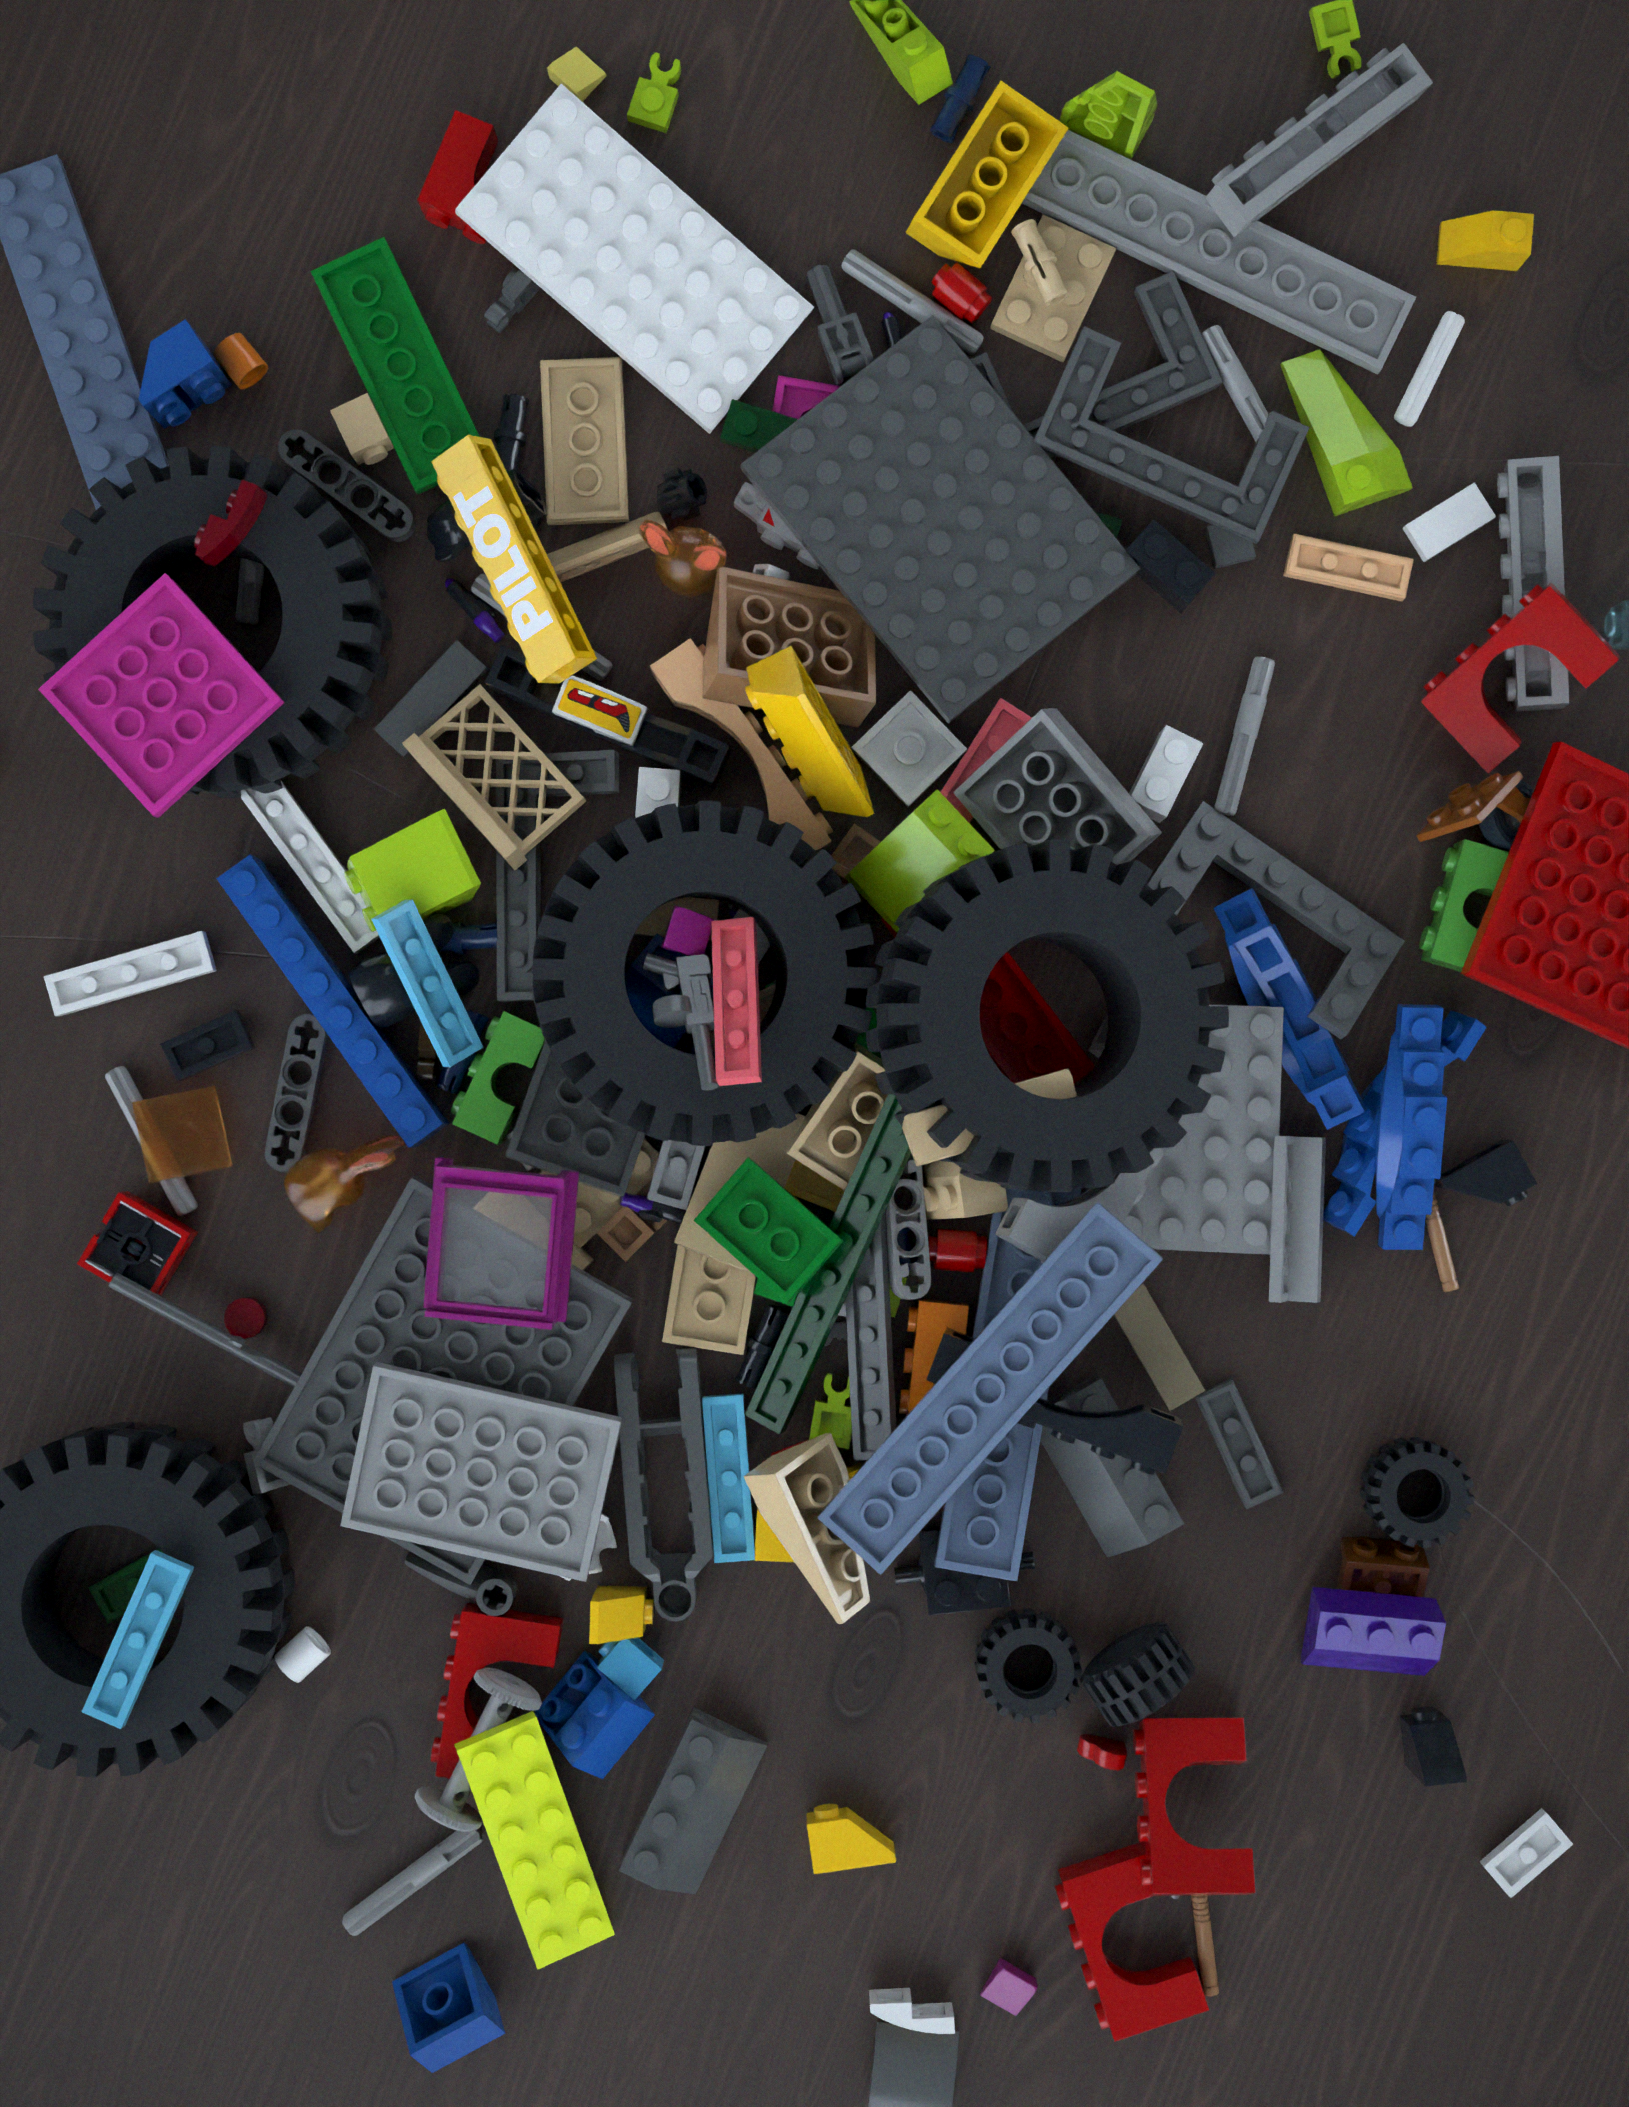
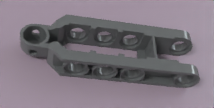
M696 1347L676 1349L679 1365L678 1393L680 1417L642 1420L636 1353L614 1355L618 1417H622L619 1436L629 1560L635 1569L653 1582L654 1603L661 1617L668 1621L676 1622L687 1618L695 1608L697 1596L695 1577L713 1557L699 1357ZM682 1433L686 1451L685 1479H688V1515L692 1525L693 1544L686 1552L661 1554L652 1546L644 1436Z

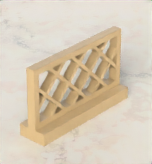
M481 684L419 737L413 733L402 743L419 765L514 870L527 861L524 855L586 802L578 790ZM482 699L490 708L488 723H468L469 710ZM496 716H498L504 724L496 723ZM445 731H459L457 750H440L433 741ZM467 731H487L486 751L465 750ZM495 732H512L515 735L514 752L493 751ZM522 744H523L530 752H522ZM448 758H456V767ZM464 759H485L483 779L465 778L463 776ZM492 759L513 760L512 779H491ZM521 760H538L542 764L540 780H519ZM548 772L556 781L548 780ZM474 787H482V794ZM490 787H511L509 807L490 806L488 803ZM518 788H539L538 808H516ZM547 788L564 789L572 797L559 809L545 808ZM499 815H508V822L506 823ZM537 816L536 829L522 841L514 832L515 817ZM544 816H549V818L544 822Z

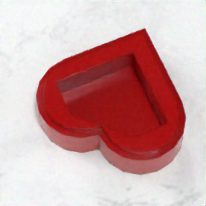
M1090 1734L1080 1735L1077 1746L1079 1755L1093 1760L1097 1765L1109 1770L1118 1771L1124 1768L1127 1757L1125 1743Z

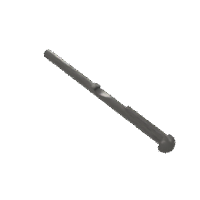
M118 1272L114 1275L108 1286L293 1388L302 1374L277 1359L246 1345V1339L225 1332Z

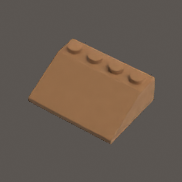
M719 566L716 573L703 660L702 698L753 708L745 691V687L750 685L746 667L792 645L837 724L859 727L876 704L875 633L845 596L838 590Z

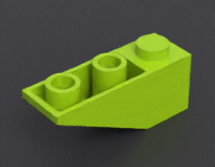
M902 0L849 1L855 14L896 79L918 105L953 84L944 46Z

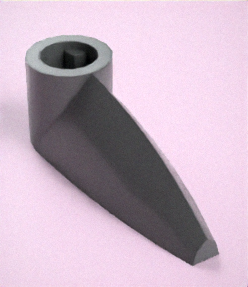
M409 1552L404 1564L447 1590L477 1602L481 1611L490 1616H499L507 1612L518 1594L517 1582L513 1576L495 1568L482 1565L471 1585L412 1552ZM495 1585L504 1589L502 1594H507V1597H502L499 1602L491 1599L493 1593H488V1590H492Z

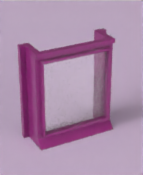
M436 1157L423 1308H426L424 1317L552 1330L557 1322H566L580 1171L562 1170L558 1176L456 1166L453 1165V1158Z

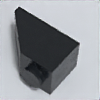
M1500 1140L1441 1173L1440 1179H1435L1436 1183L1434 1186L1487 1202L1505 1203L1506 1206H1510L1525 1199L1529 1195L1527 1189L1536 1185L1537 1182L1514 1141Z
M1418 1707L1411 1710L1412 1714L1400 1715L1405 1765L1425 1787L1467 1782L1466 1771L1451 1721L1434 1707Z

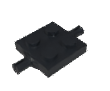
M940 1529L919 1532L921 1554L918 1565L894 1567L895 1576L911 1574L895 1577L896 1585L921 1583L926 1593L929 1616L1011 1606L1009 1580L934 1566ZM1033 1551L1022 1553L1021 1561L1034 1560ZM1021 1562L1019 1570L1035 1569V1562Z

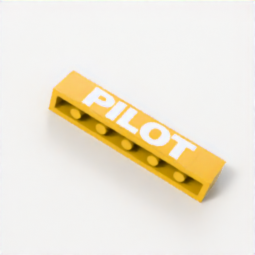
M467 435L431 461L438 475V485L450 499L455 510V520L466 533L473 547L472 555L477 564L483 568L489 580L491 595L502 607L508 620V630L519 643L526 657L525 664L529 673L538 683H561L595 661L597 657L492 440Z

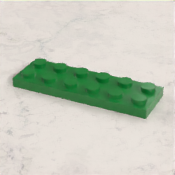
M382 237L310 272L416 494L419 495L438 486V475L431 461L467 435L480 436L385 237Z

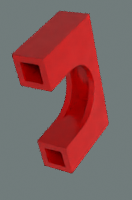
M455 110L417 199L428 222L447 229L448 225L460 229L466 238L479 244H485L486 240L456 215L455 209L486 172L498 143L493 125Z
M1549 583L1544 589L1539 584L1534 586L1519 600L1523 606L1522 609L1512 618L1506 613L1503 614L1486 630L1491 636L1478 647L1472 642L1455 658L1459 665L1448 675L1441 670L1423 686L1427 694L1422 698L1421 703L1488 774L1520 747L1522 739L1490 706L1484 692L1486 668L1498 654L1511 647L1520 645H1532L1543 648L1552 653L1585 689L1619 661L1620 655L1552 583Z
M467 1603L462 1609L461 1614H454L450 1638L457 1639L455 1655H448L444 1670V1680H450L448 1696H441L437 1714V1721L444 1722L442 1736H435L430 1759L431 1762L437 1763L436 1777L450 1779L459 1761L454 1744L470 1738L479 1721L470 1700V1686L476 1671L499 1661H513L554 1668L558 1659L564 1618L510 1609L502 1615L491 1616L482 1612L478 1604Z
M1244 1718L1143 1719L1139 1723V1729L1133 1730L1134 1755H1141L1142 1772L1135 1773V1791L1137 1798H1143L1144 1816H1138L1137 1832L1139 1842H1145L1146 1859H1140L1139 1866L1141 1886H1148V1896L1250 1895L1256 1893L1253 1848L1207 1849L1194 1846L1182 1839L1173 1829L1169 1822L1165 1805L1168 1786L1181 1769L1193 1765H1240L1247 1761Z
M1139 1842L1058 1869L1062 1883L1055 1885L1062 1910L1071 1908L1075 1923L1067 1925L1075 1950L1084 1948L1088 1960L1087 1963L1081 1964L1088 1990L1097 1987L1101 2002L1093 2005L1101 2029L1110 2027L1114 2042L1209 2011L1191 1957L1146 1971H1130L1114 1964L1102 1950L1103 1932L1112 1915L1128 1904L1152 1897L1148 1896V1886H1141L1140 1859H1146L1145 1842Z

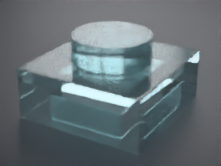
M1623 600L1612 607L1605 618L1604 633L1606 637H1609V644L1613 649L1625 650L1629 648V601Z

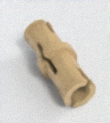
M1034 219L1018 224L1012 229L1011 233L1015 237L1026 260L1024 268L1027 274L1033 275L1047 307L1062 302L1070 293L1066 289L1055 266L1057 258L1054 252L1047 249Z

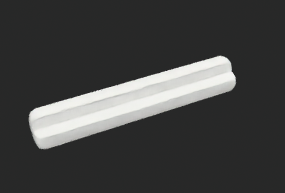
M1447 311L1442 316L1394 415V419L1398 423L1412 427L1417 422L1465 323V319L1461 315L1453 311Z

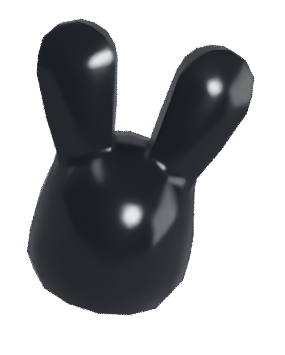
M433 913L423 919V922L439 952L449 943L454 930L449 917L443 913ZM387 952L374 955L359 962L348 973L353 990L376 1027L393 1025L415 1011ZM462 960L445 967L459 996L466 995L477 986L480 979L479 970L471 962Z

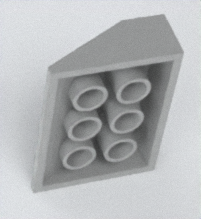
M1057 708L1041 709L953 792L1000 849L1025 842L1027 846H1035L1048 840L1064 839L1070 840V848L1075 850L1092 844L1113 849L1111 862L1118 865L1133 860L1162 834L1160 829Z

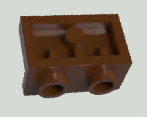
M1366 1536L1341 1538L1340 1548L1343 1561L1337 1589L1424 1597L1430 1570L1424 1548L1418 1544H1414V1547H1411L1399 1540H1380Z

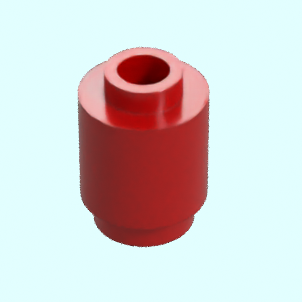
M959 262L955 263L952 267L946 263L931 281V284L935 286L932 296L960 320L966 319L971 324L982 315L993 299L986 292L988 288Z
M940 1228L936 1229L935 1236H928L929 1259L933 1261L934 1269L974 1272V1268L984 1269L987 1252L986 1236H977L976 1231Z

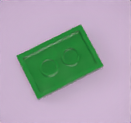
M749 1157L694 1219L701 1228L786 1304H789L844 1241Z

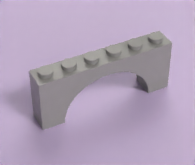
M1108 1014L1088 1050L1098 1059L1105 1049ZM1154 1148L1150 1152L1155 1163L1138 1173H1118L1114 1175L1115 1183L1099 1188H1089L1078 1197L1060 1204L1044 1205L1029 1198L1013 1197L995 1235L1044 1262L1097 1201L1127 1226L1126 1218L1132 1206L1137 1204L1146 1190L1144 1182L1151 1168H1154L1160 1162L1164 1154V1148Z

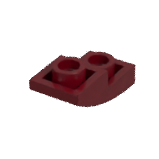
M241 480L238 490L234 489L228 498L226 513L229 515L227 520L210 514L207 524H202L198 529L195 538V548H197L195 555L206 564L216 566L225 559L251 530L264 507L268 495L258 485Z

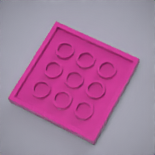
M166 573L38 689L145 808L157 818L285 703Z

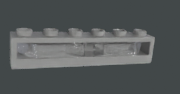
M1402 43L1391 53L1387 48L1382 49L1366 63L1369 68L1360 76L1356 71L1350 73L1335 87L1338 91L1329 99L1325 94L1318 97L1305 109L1307 116L1299 122L1292 117L1274 132L1275 140L1268 145L1263 140L1244 154L1245 162L1236 169L1232 164H1229L1212 179L1215 186L1205 199L1234 238L1415 102L1433 83L1405 43Z
M1559 456L1507 460L1504 473H1498L1497 475L1498 498H1505L1506 513L1499 514L1500 539L1507 538L1508 553L1501 554V578L1509 579V595H1503L1502 614L1506 613L1510 618L1523 608L1519 600L1537 584L1544 589L1549 583H1552L1565 596ZM1520 645L1504 650L1505 661L1512 660L1513 676L1506 677L1505 688L1506 700L1514 701V712L1566 708L1569 704L1568 669L1552 653L1532 645Z

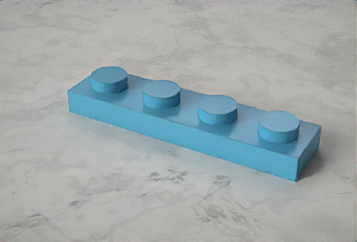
M413 899L404 900L373 917L371 920L442 1066L452 1067L483 1048Z
M744 1393L702 1396L714 1563L755 1560L751 1492L743 1477L749 1473Z
M157 1550L150 1554L82 1713L119 1729L126 1725L194 1570V1566Z

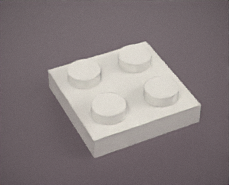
M911 690L851 747L852 751L907 807L918 799L967 751V748Z

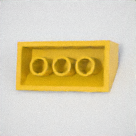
M1000 81L914 216L906 234L938 256L981 268L1069 127L1003 81Z
M792 645L746 667L750 685L745 687L748 699L755 710L763 709L766 714L763 717L765 726L773 740L780 738L784 744L781 750L790 769L793 770L798 767L802 774L799 776V781L807 797L810 799L815 796L824 811L869 817L875 814L861 765Z

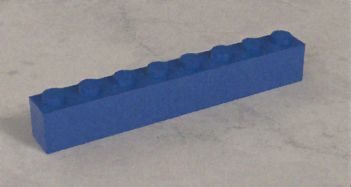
M248 855L216 878L408 1148L418 1147L449 1125V1121L421 1082L416 1079V1075L381 1027H376L348 980L262 860Z

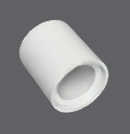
M306 1626L277 1652L274 1658L279 1668L288 1678L296 1683H300L331 1654V1650L319 1633Z

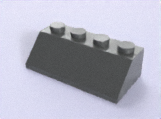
M1096 1373L1048 1400L1052 1404L1079 1411L1105 1412L1119 1410L1102 1378ZM1042 1427L1040 1441L1107 1558L1148 1545L1184 1524L1156 1473L1150 1475L1138 1471L1130 1466L1131 1460L1119 1455H1115L1114 1459L1102 1457L1090 1450L1092 1445L1078 1439L1075 1440L1074 1444L1059 1440L1051 1435L1052 1429Z
M693 1708L622 1855L619 1871L655 1889L696 1894L768 1743L697 1708Z

